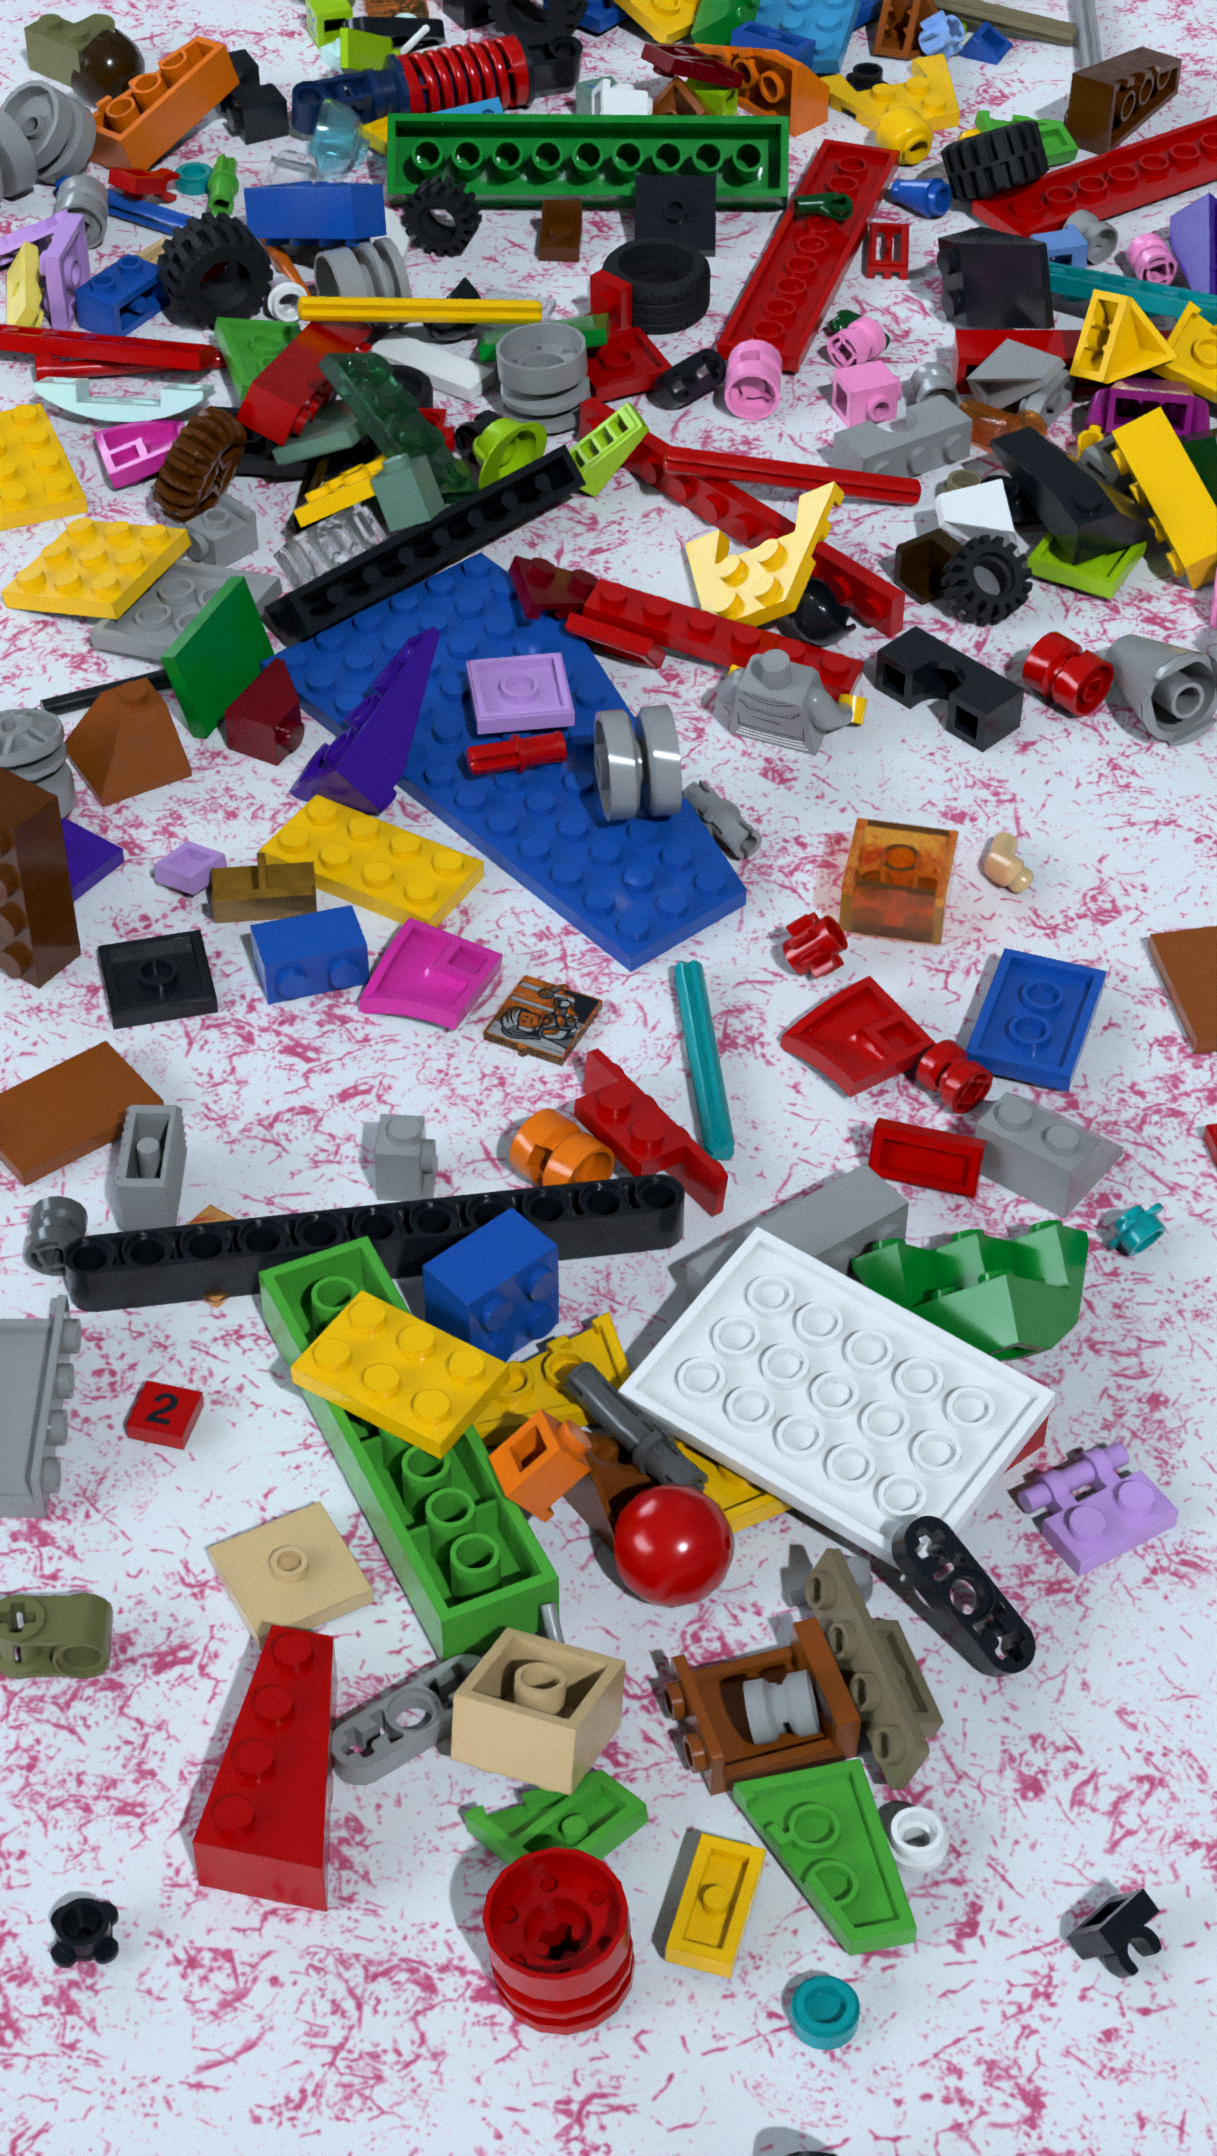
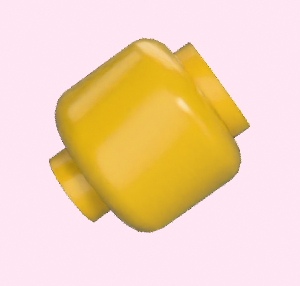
M901 106L883 115L877 126L875 138L880 148L900 151L899 165L904 166L918 164L928 156L934 135L931 126L912 107Z

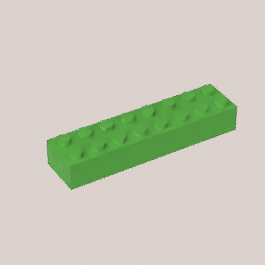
M368 1236L258 1272L263 1318L290 1371L291 1365L361 1290L411 1314ZM299 1386L442 1663L456 1655H477L488 1651L507 1627L530 1634L545 1629L540 1605L555 1602L559 1616V1577L519 1506L506 1498L488 1458L490 1454L473 1424L440 1460Z

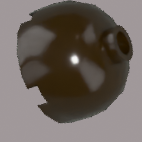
M114 28L115 33L106 29L91 40L79 57L84 62L80 73L73 70L71 75L73 91L94 106H96V102L107 95L112 97L113 100L130 89L128 81L139 74H145V60L138 46L127 35Z

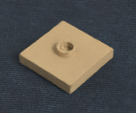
M320 1501L208 1548L209 1560L260 1651L263 1650L271 1625L307 1631L374 1602L373 1588Z

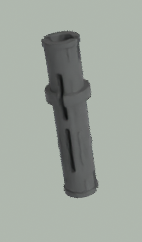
M583 1362L572 1369L566 1377L569 1382L564 1383V1390L580 1403L615 1440L627 1449V1452L632 1455L633 1465L643 1474L650 1473L662 1485L676 1483L693 1486L701 1492L704 1491L705 1486L702 1484L708 1483V1475L682 1453L676 1446V1438L665 1428H660L659 1430L637 1407L618 1393V1389L591 1362Z

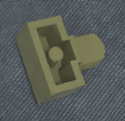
M57 14L41 16L38 21L24 27L29 69L71 87L73 70L80 73L84 64L79 59L82 51L102 31L108 29L115 33L114 19L105 14H92L79 22L72 23Z

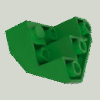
M1047 1220L1031 1225L1029 1227V1234L1010 1241L987 1236L981 1229H970L953 1234L950 1237L951 1243L932 1250L907 1245L904 1239L893 1238L876 1242L872 1245V1252L851 1259L853 1271L867 1288L1002 1362L1024 1359L1052 1349L1078 1323L1089 1240L1085 1231L1063 1226V1222L1060 1220Z

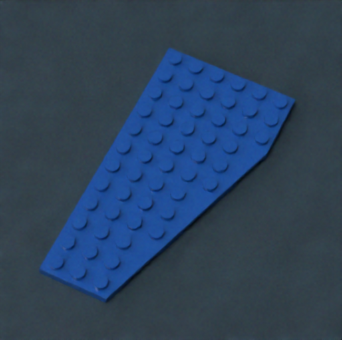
M481 552L260 661V671L262 672L275 658L284 660L300 700V708L334 736L338 737L349 728L342 721L344 717L371 694L376 695L377 692L372 688L373 682L407 640L431 627L436 628L440 632L405 770L396 785L630 972L746 905V887L686 798L682 797L679 814L652 817L643 804L640 792V807L634 819L607 822L601 804L595 772V714L598 711L623 709L632 721L634 733L636 719L582 637H572L566 631L564 626L567 619H558L554 615L556 610H543L538 620L526 618L509 572ZM562 653L575 712V726L478 735L466 675V661ZM561 731L565 739L567 758L563 763L556 762L526 767L525 771L520 774L512 769L473 775L467 766L466 751L469 747L508 741L513 734H518L520 738Z

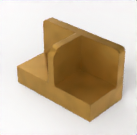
M257 853V865L211 868L213 891L211 899L215 923L284 919L317 912L314 862L266 865L265 853Z

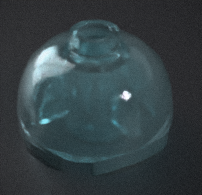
M324 96L310 143L309 158H306L303 174L324 180L341 179L351 173L356 161L364 163L370 140L363 138L364 124L360 115L351 106Z

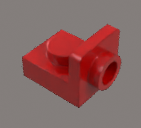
M603 269L590 275V312L584 316L609 313L610 333L632 328V284Z

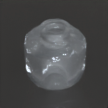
M284 149L279 153L278 157L271 156L265 185L297 181H312L314 183L324 181L325 174L318 172V161L315 157Z

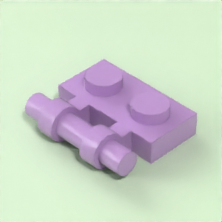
M1119 1442L1104 1449L1095 1446L1079 1454L1075 1464L1059 1472L1053 1468L1036 1476L1032 1486L1018 1492V1501L1026 1513L1030 1514L1045 1506L1052 1514V1516L1044 1519L1041 1535L1078 1577L1176 1526L1177 1508L1142 1470L1123 1479L1114 1472V1470L1129 1462L1128 1453ZM1089 1484L1096 1493L1077 1502L1070 1493Z

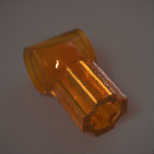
M969 398L960 404L959 409L973 419L972 442L991 448V439L1031 426L1043 436H1047V425L1044 419L1032 410H1021L1015 415Z

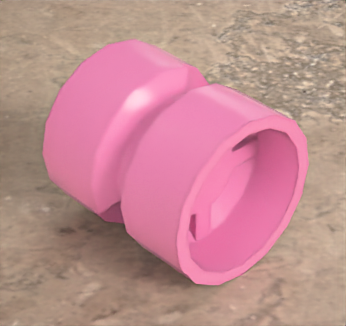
M763 340L744 341L733 348L728 357L724 400L728 409L737 417L745 420H760L767 418L775 412L779 405L783 359L780 352L772 344Z

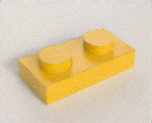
M704 1833L701 1834L666 1944V1962L731 1979L765 1867L766 1849Z

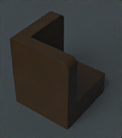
M941 528L899 544L896 548L893 583L920 605H925L944 597L943 593L950 587L941 586V578L947 574L943 572V568L949 561V558L963 546Z

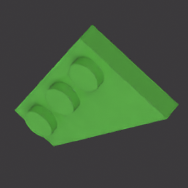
M860 1758L734 1783L733 1799L850 1956L915 1942L917 1927Z

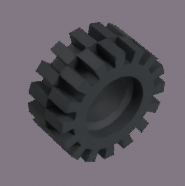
M436 175L431 181L429 178L423 180L421 185L411 195L403 212H406L402 217L403 224H409L405 230L408 237L413 234L417 236L413 241L417 247L422 242L427 245L424 252L431 254L434 249H437V256L444 257L448 252L451 257L456 255L459 250L462 252L477 232L482 221V215L478 214L481 210L480 202L472 203L476 197L472 190L467 194L463 191L466 187L465 183L460 181L458 186L453 185L454 177L447 176L444 182H442L441 175ZM437 206L446 210L453 217L455 226H446L439 223L432 216L429 207Z
M990 534L982 535L978 539L974 537L951 556L943 568V572L947 574L941 578V586L950 587L943 593L945 600H955L956 604L951 607L955 614L960 610L966 612L962 620L970 623L977 617V626L984 627L989 622L993 626L1007 619L1027 601L1029 596L1026 594L1032 590L1033 583L1026 581L1032 576L1031 567L1022 568V564L1027 561L1026 556L1023 553L1016 557L1013 552L1017 549V546L1011 542L1004 547V538L998 535L993 540H990ZM976 566L984 567L993 573L1000 587L998 595H991L978 585L974 576V568Z

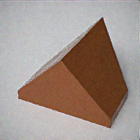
M883 0L872 54L874 56L907 61L925 55L918 41L919 34L923 31L920 22L939 12L933 0Z
M584 1431L592 1444V1447L584 1454L591 1470L562 1496L614 1554L615 1526L620 1512L642 1490L662 1484L650 1473L643 1474L632 1463V1455L613 1437Z

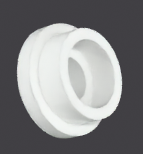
M918 1806L908 1807L898 1812L885 1826L884 1831L898 1868L908 1872L923 1873L937 1868L945 1860L949 1850V1833L939 1816L933 1811ZM919 1840L926 1846L915 1847L905 1842Z

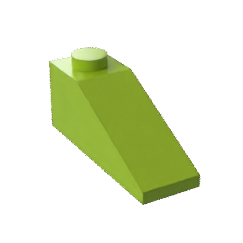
M340 28V65L344 74L359 73L367 68H372L374 71L383 69L386 55H401L400 48H394V43L389 37L351 28Z

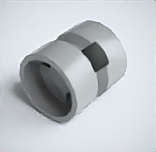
M88 175L69 177L59 187L55 213L67 209L68 213L84 214L88 250L98 246L104 239L110 202L109 193L103 183Z

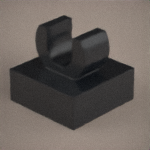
M1144 1889L1112 1896L1068 1935L1066 1939L1082 1960L1104 1955L1108 1969L1116 1977L1134 1976L1139 1970L1128 1955L1129 1942L1136 1946L1138 1952L1143 1957L1157 1954L1162 1949L1160 1940L1155 1932L1144 1926L1159 1912V1909Z

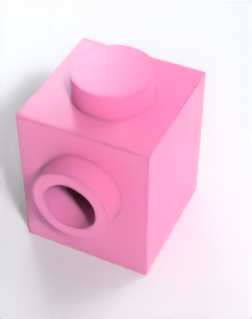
M882 360L834 370L832 408L848 428L869 420L876 424L896 419L897 402L902 397L901 383L899 378L890 372Z

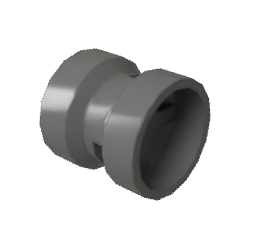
M51 1196L39 1200L33 1206L30 1218L31 1234L27 1241L25 1256L27 1263L34 1270L50 1276L66 1275L63 1260L64 1251L71 1242L84 1237L87 1230L88 1215L81 1203L63 1196Z

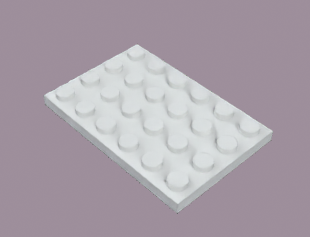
M758 1226L618 1390V1393L637 1407L651 1423L660 1428H665L673 1436L898 1570L900 1568L895 1563L891 1550L892 1539L897 1529L903 1524L919 1517L934 1516L947 1523L957 1535L1049 1415L1056 1403V1392ZM927 1535L919 1538L920 1544L915 1549L921 1559L929 1556L928 1549L933 1544Z

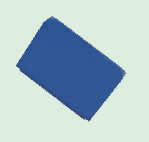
M985 21L958 55L997 65L1013 44L990 23Z

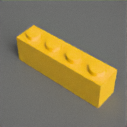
M1160 406L1111 431L1117 449L1110 453L1121 476L1128 473L1131 475L1134 483L1128 485L1136 504L1140 509L1148 507L1152 517L1148 518V520L1156 530L1155 539L1157 543L1160 544L1166 541L1171 551L1165 553L1176 578L1185 575L1192 590H1195L1215 578L1217 566V507Z

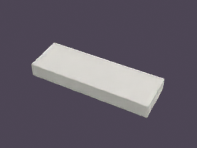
M394 330L373 345L368 357V362L376 366L393 364L418 369L429 377L433 388L468 402L473 401L495 383L494 369Z

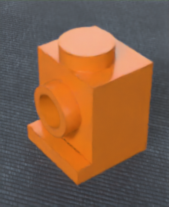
M540 1409L494 1450L488 1458L506 1498L546 1523L554 1515L550 1506L591 1470L584 1454L592 1447V1444L584 1431L576 1423L569 1419L562 1423L543 1409Z

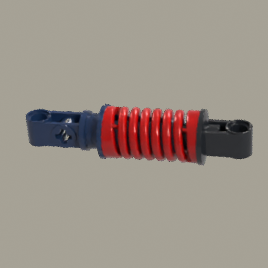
M516 31L509 33L507 36L496 37L492 40H480L478 43L469 42L464 46L457 44L452 45L450 48L441 47L436 51L433 49L424 50L422 54L419 52L396 56L395 54H388L385 57L383 69L374 71L372 68H367L359 73L341 74L332 78L302 81L296 84L292 89L291 123L293 128L299 133L314 135L323 131L352 128L361 124L371 123L388 116V113H433L499 97L502 108L519 105L522 107L531 106L534 101L535 92L556 88H569L576 85L580 78L583 45L579 39L571 35H558L553 38L526 42L523 35Z

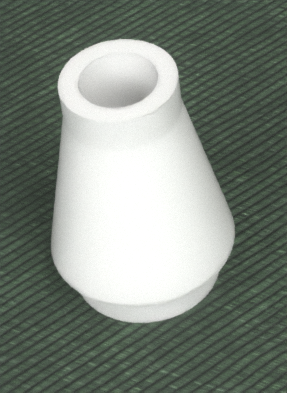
M273 274V280L268 282L271 286V291L268 295V309L270 313L280 321L292 322L298 320V300L302 296H308L307 292L301 285L290 280L285 274Z

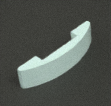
M47 376L34 382V392L58 407L85 417L114 422L150 421L165 418L191 408L215 394L214 385L171 383L160 389L161 400L89 396L88 378Z

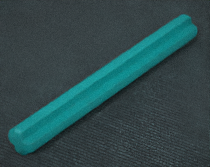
M692 960L688 963L680 961L675 966L676 975L674 978L704 1151L712 1159L727 1161L734 1155L733 1147L735 1141L703 966L697 960Z

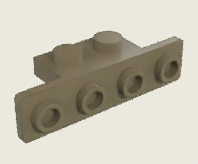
M827 1548L804 1583L806 1600L822 1628L861 1718L862 1726L872 1746L874 1758L879 1763L891 1790L905 1789L929 1755L930 1749L925 1738H933L944 1721L898 1620H872L841 1549Z

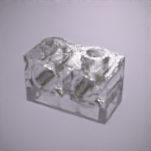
M363 500L293 536L273 556L295 590L379 545L388 538L366 501Z

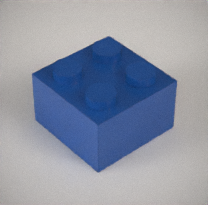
M512 1207L422 1265L425 1322L504 1362H507L511 1355L533 1340L544 1338L559 1323L558 1245Z

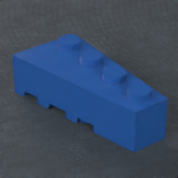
M297 181L244 188L247 227L255 238H265L266 246L290 244V239L292 246L315 245L316 239H318L319 247L343 245V239H345L346 247H357L359 243L370 242V237L387 235L383 185L380 183H329L328 181L312 183V181Z

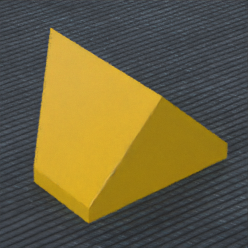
M1094 289L1069 375L1109 384L1179 357L1132 297Z

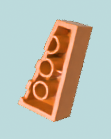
M197 36L157 62L160 69L156 72L144 75L139 74L128 81L130 89L113 100L112 97L107 95L96 102L98 110L92 113L96 122V139L93 152L88 160L108 168H143L148 171L152 164L166 151L173 148L180 138L193 126L200 123L208 112L219 102L223 101L240 84L226 46Z

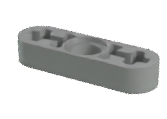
M474 1654L456 1655L341 1723L334 1730L332 1737L333 1770L336 1775L344 1782L352 1785L371 1784L451 1736L456 1683L464 1682L482 1657ZM448 1702V1710H443L442 1705ZM411 1708L423 1709L432 1717L426 1726L415 1730L403 1728L396 1722V1719L403 1711ZM384 1727L386 1733L380 1736L379 1728ZM355 1745L363 1751L371 1748L372 1754L365 1758L358 1752L349 1755V1748Z

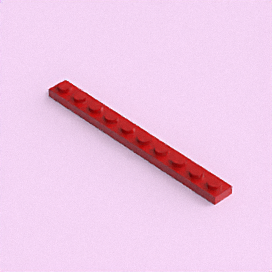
M595 397L581 402L580 440L616 411ZM649 431L621 465L629 472L750 549L760 546L768 539H778L795 531V523L728 481L666 473L662 466V460L666 447L671 445ZM824 541L818 542L811 556L816 564L810 577L813 576L826 582L835 594L839 606L849 607L852 611L851 614L890 638L902 631L905 592Z

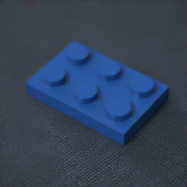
M1004 948L966 1048L967 1059L981 1063L991 1074L1068 1092L1105 987L1107 971Z

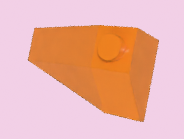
M698 43L691 45L745 74L741 88L738 89V107L754 116H789V134L793 137L801 135L828 121L829 86L803 63L775 49Z

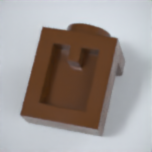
M544 200L542 202L539 261L579 262L583 237L582 202Z

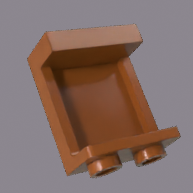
M817 1617L792 1623L791 1646L692 1672L684 1654L671 1657L670 1682L663 1683L665 1705L672 1721L681 1719L686 1731V1735H683V1747L688 1766L693 1774L702 1772L711 1796L733 1790L734 1783L823 1766L858 1756L861 1718ZM808 1670L817 1705L820 1734L799 1737L791 1729L787 1730L786 1734H781L776 1742L755 1746L746 1712L743 1682L763 1678L769 1683L777 1682L779 1685L783 1684V1680L788 1673Z

